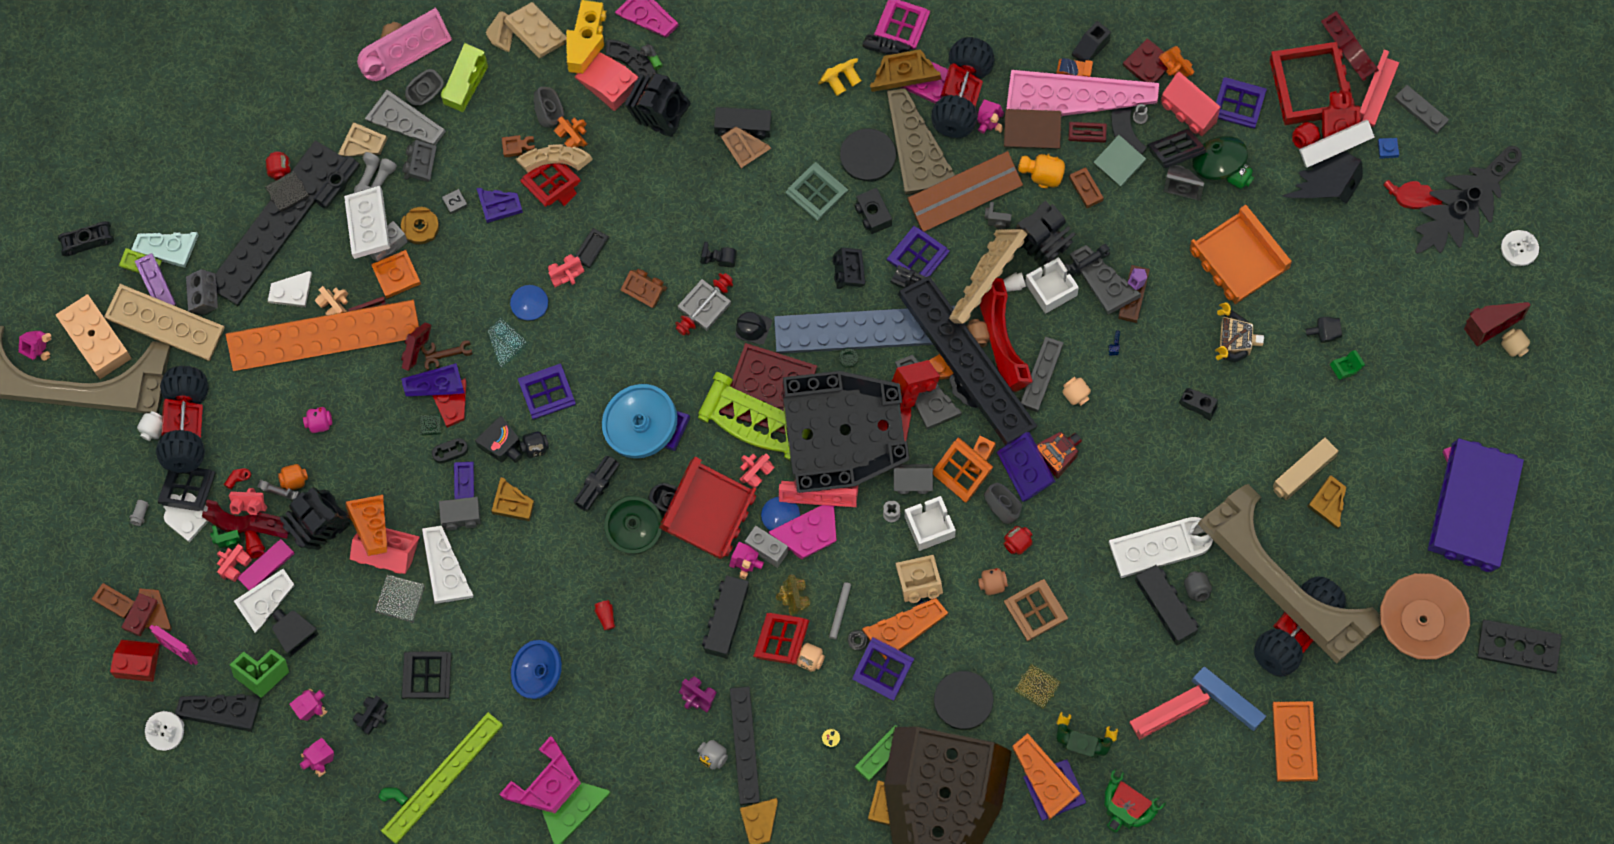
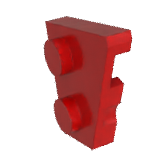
M466 379L461 380L464 394L432 395L447 428L465 420Z

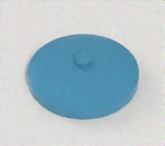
M649 384L633 385L621 390L610 400L602 418V431L607 443L618 454L628 458H645L659 452L671 440L677 425V411L671 398L662 389Z

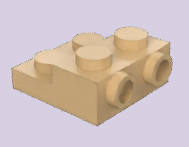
M934 555L896 563L905 602L916 603L921 598L929 597L930 599H935L940 594H943Z

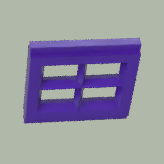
M1224 77L1216 101L1220 106L1218 119L1255 129L1267 89ZM1227 88L1240 92L1238 101L1225 97ZM1244 93L1257 96L1256 104L1251 105L1242 102ZM1223 101L1237 104L1235 112L1222 110ZM1240 105L1253 108L1252 117L1238 114Z
M913 226L889 255L887 261L895 267L900 265L911 270L910 268L919 258L927 263L919 274L927 277L933 274L950 253V250L918 227ZM919 237L926 244L917 253L910 246ZM929 245L938 250L930 261L921 256ZM907 250L915 255L908 266L899 261Z
M561 363L518 378L533 420L576 405ZM558 376L561 385L548 389L545 380ZM541 382L544 391L530 395L527 386ZM563 388L566 397L552 402L549 393ZM546 394L549 403L535 408L532 399Z
M872 637L852 679L894 701L915 658ZM874 650L887 656L883 666L870 660ZM890 659L904 665L900 674L886 668ZM867 663L881 669L877 679L863 673ZM884 672L897 678L893 688L880 681Z
M1068 760L1055 763V765L1075 786L1080 795L1057 815L1086 804ZM1027 775L1024 776V781L1041 820L1049 819Z

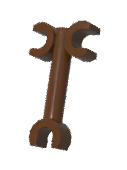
M466 340L459 347L435 352L436 347L433 342L431 343L432 348L429 351L425 350L423 345L421 350L426 358V370L430 371L429 365L431 363H435L437 369L440 368L437 359L458 354L472 355V349L464 350L465 346L471 345L470 341Z

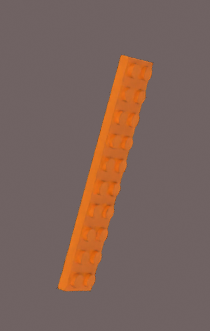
M413 299L226 333V339L233 371L403 341L406 340L409 333L411 334L419 327Z

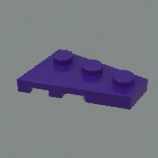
M457 364L401 379L406 397L464 394Z

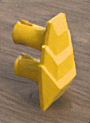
M858 58L850 59L833 68H828L818 84L821 85L824 82H829L836 96L846 91V88H844L838 78L840 72L846 75L852 87L862 80L853 68L854 64L858 62Z

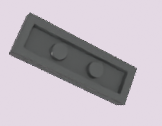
M1408 85L1394 97L1395 101L1435 134L1449 122L1447 117Z

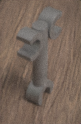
M260 480L257 486L265 492H271L294 500L300 494L298 491L294 492L289 488L286 490L263 480Z

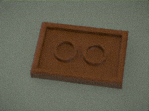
M1005 109L1004 146L1060 148L1061 111Z

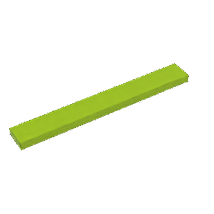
M488 712L381 832L397 844L503 727V724Z

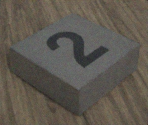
M459 189L442 197L450 214L468 207Z

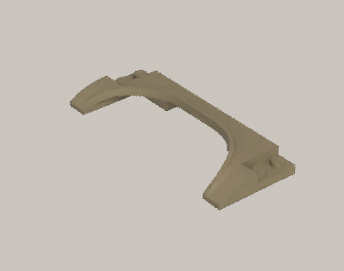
M0 326V399L137 413H150L151 411L158 413L162 396L160 384L162 377L166 373L170 345L152 341L145 353L131 368L121 375L104 382L76 383L47 380L25 374L9 361L2 343L5 327Z
M1249 484L1244 485L1203 517L1198 525L1338 663L1381 627L1380 614L1373 607L1364 609L1332 607L1319 602L1304 592L1267 555L1259 543L1254 529L1253 514L1256 503L1262 497Z

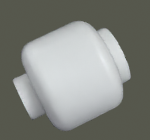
M151 411L143 415L137 426L138 431L141 433L140 437L148 441L160 438L162 429V416Z

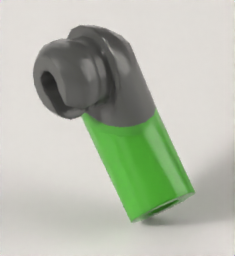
M646 44L641 48L642 55L648 57L655 70L663 67L653 46Z

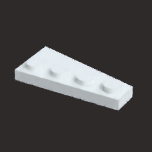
M442 526L423 528L422 532L434 603L473 598V593L467 584V580L461 571Z

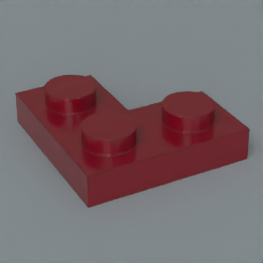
M425 322L411 334L407 335L405 344H407L406 350L401 357L403 361L402 369L409 371L416 365L420 347L428 342L431 324Z

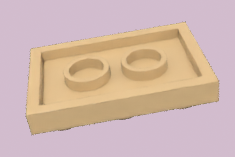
M533 2L504 18V23L539 59L567 42L566 36Z

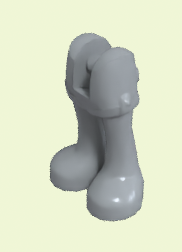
M365 152L363 161L366 164V169L359 184L355 186L354 193L377 186L381 187L386 177L396 170L397 165L388 159L383 158L380 160L378 156ZM379 167L378 174H377V176H376V178H375V180H374L372 186L369 187L368 185H369V183H370V181H371V179H372V177H373L375 171H376L377 168Z

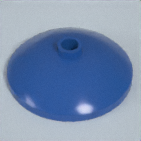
M534 640L525 644L517 652L511 667V680L514 688L520 695L530 699H538L546 696L553 690L560 678L562 668L558 650L549 642Z

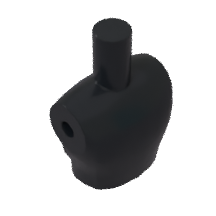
M1318 318L1317 327L1306 328V335L1318 334L1322 343L1342 338L1340 318Z

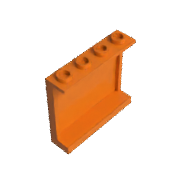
M1247 205L1241 207L1238 214L1197 241L1191 240L1190 244L1192 255L1200 259L1203 269L1212 274L1214 283L1217 286H1221L1226 298L1229 301L1232 300L1235 304L1288 270L1292 262Z

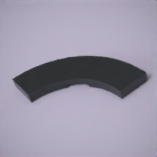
M607 39L606 56L625 63L638 77L640 74L644 75L645 78L646 76L651 77L654 73L656 74L649 59L642 55L640 50L638 51L627 43Z
M1133 107L1113 109L1111 125L1114 137L1116 138L1120 135L1143 155L1147 147L1138 140L1131 127L1130 115Z

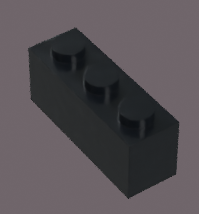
M716 107L714 133L715 135L722 136L737 126L759 140L770 138L771 110Z

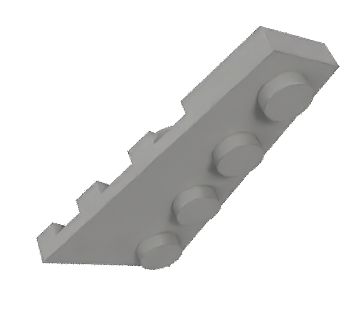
M388 90L385 91L365 118L366 121L432 145H436L446 132L442 127Z

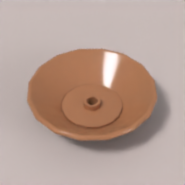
M1414 573L1397 580L1386 591L1380 606L1381 626L1387 639L1400 652L1416 659H1438L1453 653L1464 642L1470 627V611L1462 592L1449 580L1434 574ZM1420 618H1425L1426 622L1422 623Z

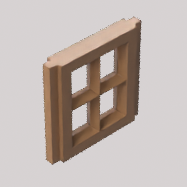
M1045 579L1004 601L1027 642L1068 620L1067 615ZM1039 591L1046 603L1036 608L1029 595ZM1026 597L1033 610L1023 614L1017 602ZM1048 606L1055 619L1046 623L1039 610ZM1036 613L1042 623V626L1035 630L1032 629L1026 619Z

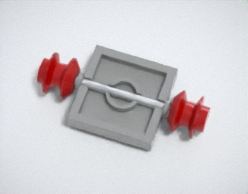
M719 273L720 279L713 280L714 288L701 279L678 305V309L686 315L681 316L682 321L680 323L675 322L676 330L681 335H690L689 329L696 328L694 322L707 331L731 305V301L720 293H728L727 287H733V279L728 274Z

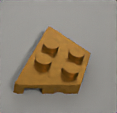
M914 50L884 56L881 66L876 72L875 81L871 83L870 88L874 92L942 80L941 73L933 67L932 62L925 57L921 50Z

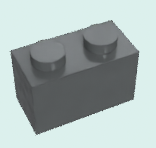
M900 464L894 467V491H898L899 494H908L909 491L927 494L929 491H933L932 464Z
M478 497L439 501L440 521L443 529L446 528V530L452 531L462 526L475 528L481 524Z

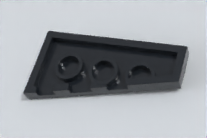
M236 694V696L217 695V697L182 696L179 698L175 715L181 719L252 732L262 698L256 694L247 696L245 694Z

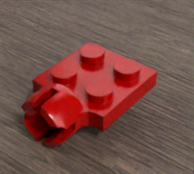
M1340 90L1339 93L1333 91L1329 94L1330 105L1328 108L1322 109L1323 139L1360 122V106H1353L1351 92Z

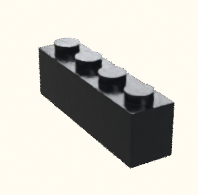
M1154 565L1136 575L1135 582L1177 646L1197 634L1198 623L1193 617L1190 618L1187 613L1188 608L1186 604L1176 596L1177 591L1172 584L1169 585L1164 570Z
M727 575L725 581H721L719 586L721 594L719 599H715L713 610L716 611L714 617H710L708 622L709 634L704 636L702 642L705 653L728 659L749 590V581Z

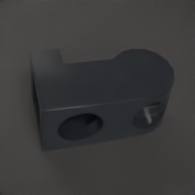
M1186 388L1179 404L1188 410L1203 415L1205 419L1211 421L1218 408V399L1200 391Z

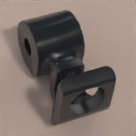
M704 242L700 259L701 264L718 261V265L722 267L735 266L737 250L723 247L720 251L714 249V252H710L708 250L709 243Z

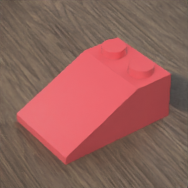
M601 52L598 53L583 74L578 73L575 76L580 83L614 111L627 99L639 78L626 66Z

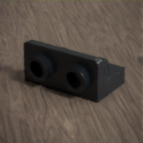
M841 247L833 255L832 259L835 266L834 280L837 289H841L845 285L863 287L865 285L862 249Z

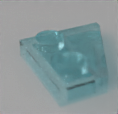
M502 318L488 329V334L501 368H504L528 345V342Z

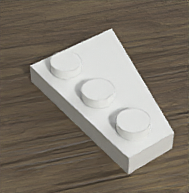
M282 569L234 600V602L256 634L295 585L285 570Z

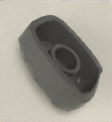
M425 70L408 84L405 90V98L411 105H423L441 90L444 83L443 79L435 70Z
M539 87L534 92V110L539 124L546 128L554 127L559 122L558 119L564 116L563 107L557 93L550 87Z
M1000 483L990 485L984 493V498L989 508L1000 518L1002 523L1011 524L1015 522L1021 513V502L1004 485Z

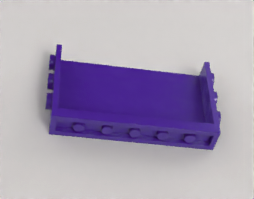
M1460 438L1454 441L1451 445L1427 550L1444 555V558L1448 560H1459L1464 565L1480 567L1485 572H1492L1498 569L1501 565L1524 460L1518 458L1515 454L1502 453L1497 448L1484 447L1479 442H1469Z

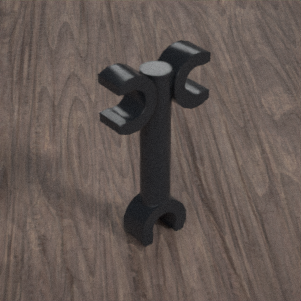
M1103 244L1096 252L1078 262L1075 258L1072 264H1065L1068 270L1067 275L1070 274L1073 277L1077 274L1079 276L1082 268L1099 258L1109 256V247Z

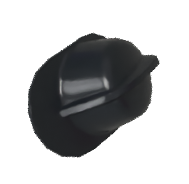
M754 312L740 314L737 319L735 336L743 341L764 344L773 320Z

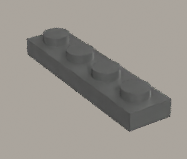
M1045 337L1031 374L1033 382L1027 385L1021 400L1024 408L1035 412L1039 411L1061 353L1063 342Z

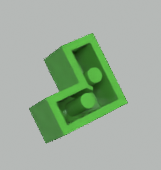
M272 649L258 662L243 652L230 664L234 678L260 698L289 673L286 660Z

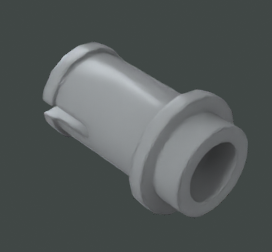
M1144 104L1137 105L1136 111L1133 114V120L1137 124H1143L1147 121L1148 109L1147 107L1145 108L1146 105Z
M137 500L134 512L129 518L131 519V524L141 526L145 521L143 518L149 504L143 500Z

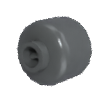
M1191 572L1184 581L1187 594L1192 600L1204 601L1212 592L1208 576L1203 572Z

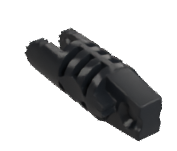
M870 34L866 35L865 41L862 44L865 49L877 53H885L886 55L908 52L911 48L910 45L901 41Z

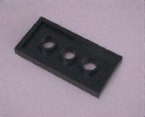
M1483 619L1477 658L1556 673L1562 634ZM1502 638L1505 641V646L1497 647L1494 640ZM1522 642L1525 646V649L1523 651H1517L1514 647V643ZM1534 646H1542L1544 654H1536Z

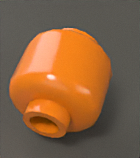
M298 464L283 467L280 471L281 473L278 474L281 488L286 490L288 488L291 490L303 488L305 480H308L305 468L301 469Z

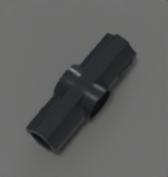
M346 156L336 170L328 174L326 183L315 195L314 201L322 208L327 209L337 195L345 190L347 182L358 170L360 164L351 156ZM340 180L338 184H333L334 181Z
M605 456L595 472L592 471L586 478L584 487L573 501L574 504L583 511L588 512L598 496L603 495L604 492L602 491L608 488L610 479L620 464L614 458Z

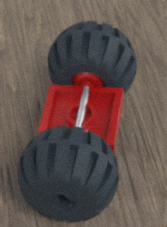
M961 38L953 44L949 52L950 66L941 92L942 98L936 102L931 112L932 124L936 131L949 138L958 139L966 137L973 131L977 123L975 107L983 83L980 79L988 75L994 66L992 48L979 38Z
M175 366L164 374L160 384L164 402L162 437L158 441L156 455L164 469L171 472L187 473L197 469L203 462L205 455L204 444L201 440L203 410L201 403L206 398L209 387L207 378L201 370L191 366Z
M1321 576L1313 577L1301 586L1304 592L1319 602L1345 609V594L1330 579ZM1286 612L1273 626L1275 629L1268 630L1260 635L1254 646V656L1261 667L1270 674L1272 673V675L1279 677L1290 675L1299 668L1303 653L1314 641Z

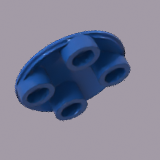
M526 285L513 293L510 305L518 319L535 320L545 315L548 307V298L541 288L534 285Z
M779 497L770 499L764 505L761 513L763 524L770 531L800 516L796 503L779 502Z

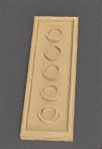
M122 284L119 285L104 316L108 321L207 361H210L225 329L223 325Z

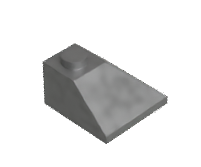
M1175 165L1169 167L1164 192L1200 201L1204 182L1189 169Z

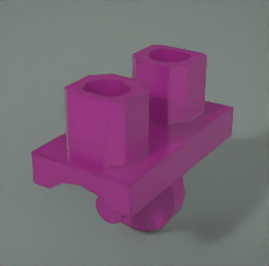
M695 676L690 680L685 679L679 691L683 695L682 699L686 701L684 707L687 710L692 706L697 710L700 707L708 713L716 696V691L708 687L703 692L699 689L701 681Z

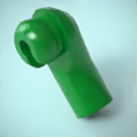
M385 787L380 790L378 796L383 802L395 799L401 806H404L409 800L398 788Z

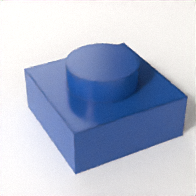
M1397 138L1378 139L1379 158L1399 157Z

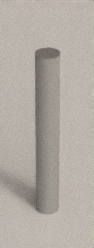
M844 582L829 635L830 639H837L851 588L850 583Z

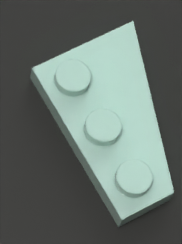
M198 233L138 234L131 250L144 255L153 253L154 257L162 260V262L185 268L198 238Z

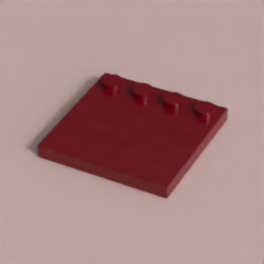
M745 343L730 387L784 411L783 377L816 374L818 367L811 363ZM733 402L722 408L720 414L734 418ZM750 410L737 418L752 424ZM767 418L756 424L757 426L769 429ZM785 425L776 430V432L786 435Z

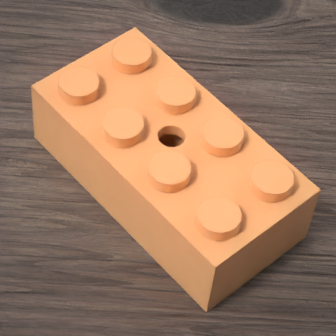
M88 294L56 314V317L99 380L132 359Z

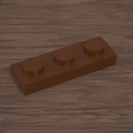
M1131 265L1128 281L1134 268L1145 269L1147 279L1144 286L1137 289L1141 293V297L1121 307L1118 319L1137 323L1150 269Z

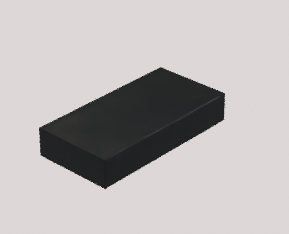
M592 228L574 257L578 256L582 265L591 268L609 240V236Z

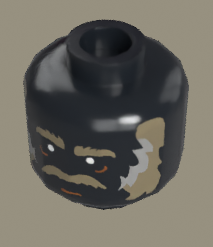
M539 431L524 434L522 442H519L521 453H525L528 458L543 456L546 450L549 449L546 435H542Z

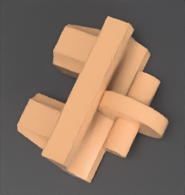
M324 286L319 289L321 294L315 299L316 303L323 309L329 303L332 306L326 312V315L347 312L340 303L342 302L343 305L348 303L346 299L348 292L345 289L339 291L338 288H334L333 292L335 295L329 289L326 290Z

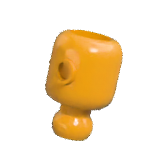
M1040 154L1035 160L1030 159L1028 156H1022L1018 165V171L1020 173H1031L1032 181L1042 188H1055L1062 181L1065 163L1062 159L1052 157L1049 154Z

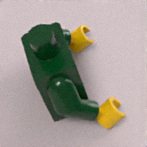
M1063 712L1060 713L1057 720L1058 730L1056 738L1058 743L1063 744L1062 748L1098 758L1099 755L1105 756L1112 743L1116 741L1118 729L1110 731L1108 726L1105 738H1097L1068 729L1071 715L1069 714L1067 718L1062 715Z

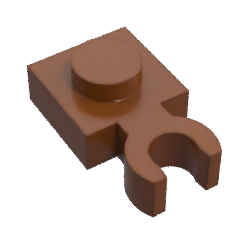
M520 135L503 137L504 157L523 155L522 150L530 151L535 149L534 145L528 146V143L534 142V137L528 136L524 140H521Z

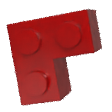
M929 360L896 369L892 382L900 384L902 397L900 410L913 407L919 393L932 391L936 388L940 375Z

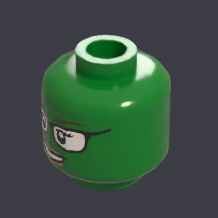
M1245 164L1237 173L1227 177V182L1238 189L1244 188L1245 185L1249 187L1254 179L1251 176L1253 169Z

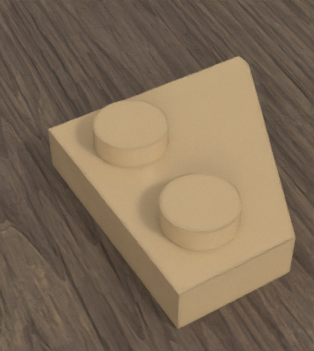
M353 122L338 154L343 157L363 156L365 152L380 155L388 138L383 134Z

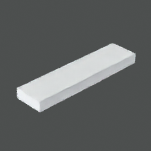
M1364 120L1303 147L1299 151L1305 167H1309L1374 138V134L1369 120Z

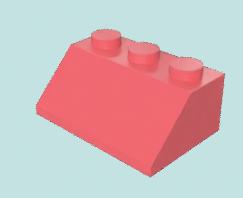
M1178 72L1162 94V106L1166 110H1171L1175 113L1176 118L1180 122L1188 124L1194 134L1203 136L1217 123L1220 106Z
M385 528L387 553L368 556L358 533L354 536L350 560L360 564L373 565L379 569L392 570L399 574H405L410 568L420 539L419 536Z

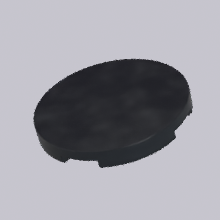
M860 129L851 133L844 140L840 150V161L845 172L852 178L873 182L884 178L890 173L896 160V150L892 140L885 133L876 129Z
M958 671L947 675L938 684L934 694V707L937 715L947 725L958 730H970L980 726L989 717L993 707V693L986 680L978 674L969 671Z

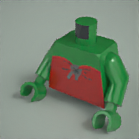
M1114 769L1111 773L1112 779L1105 790L1104 805L1107 808L1106 814L1112 817L1107 827L1117 833L1122 825L1130 829L1132 826L1138 828L1150 823L1158 813V810L1166 806V802L1158 806L1157 800L1160 797L1155 798L1151 802L1121 781L1124 777V772L1121 777H1116V769Z

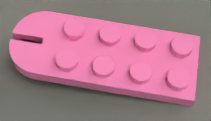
M436 8L365 47L360 52L357 60L361 73L371 81L382 80L450 42L452 39Z

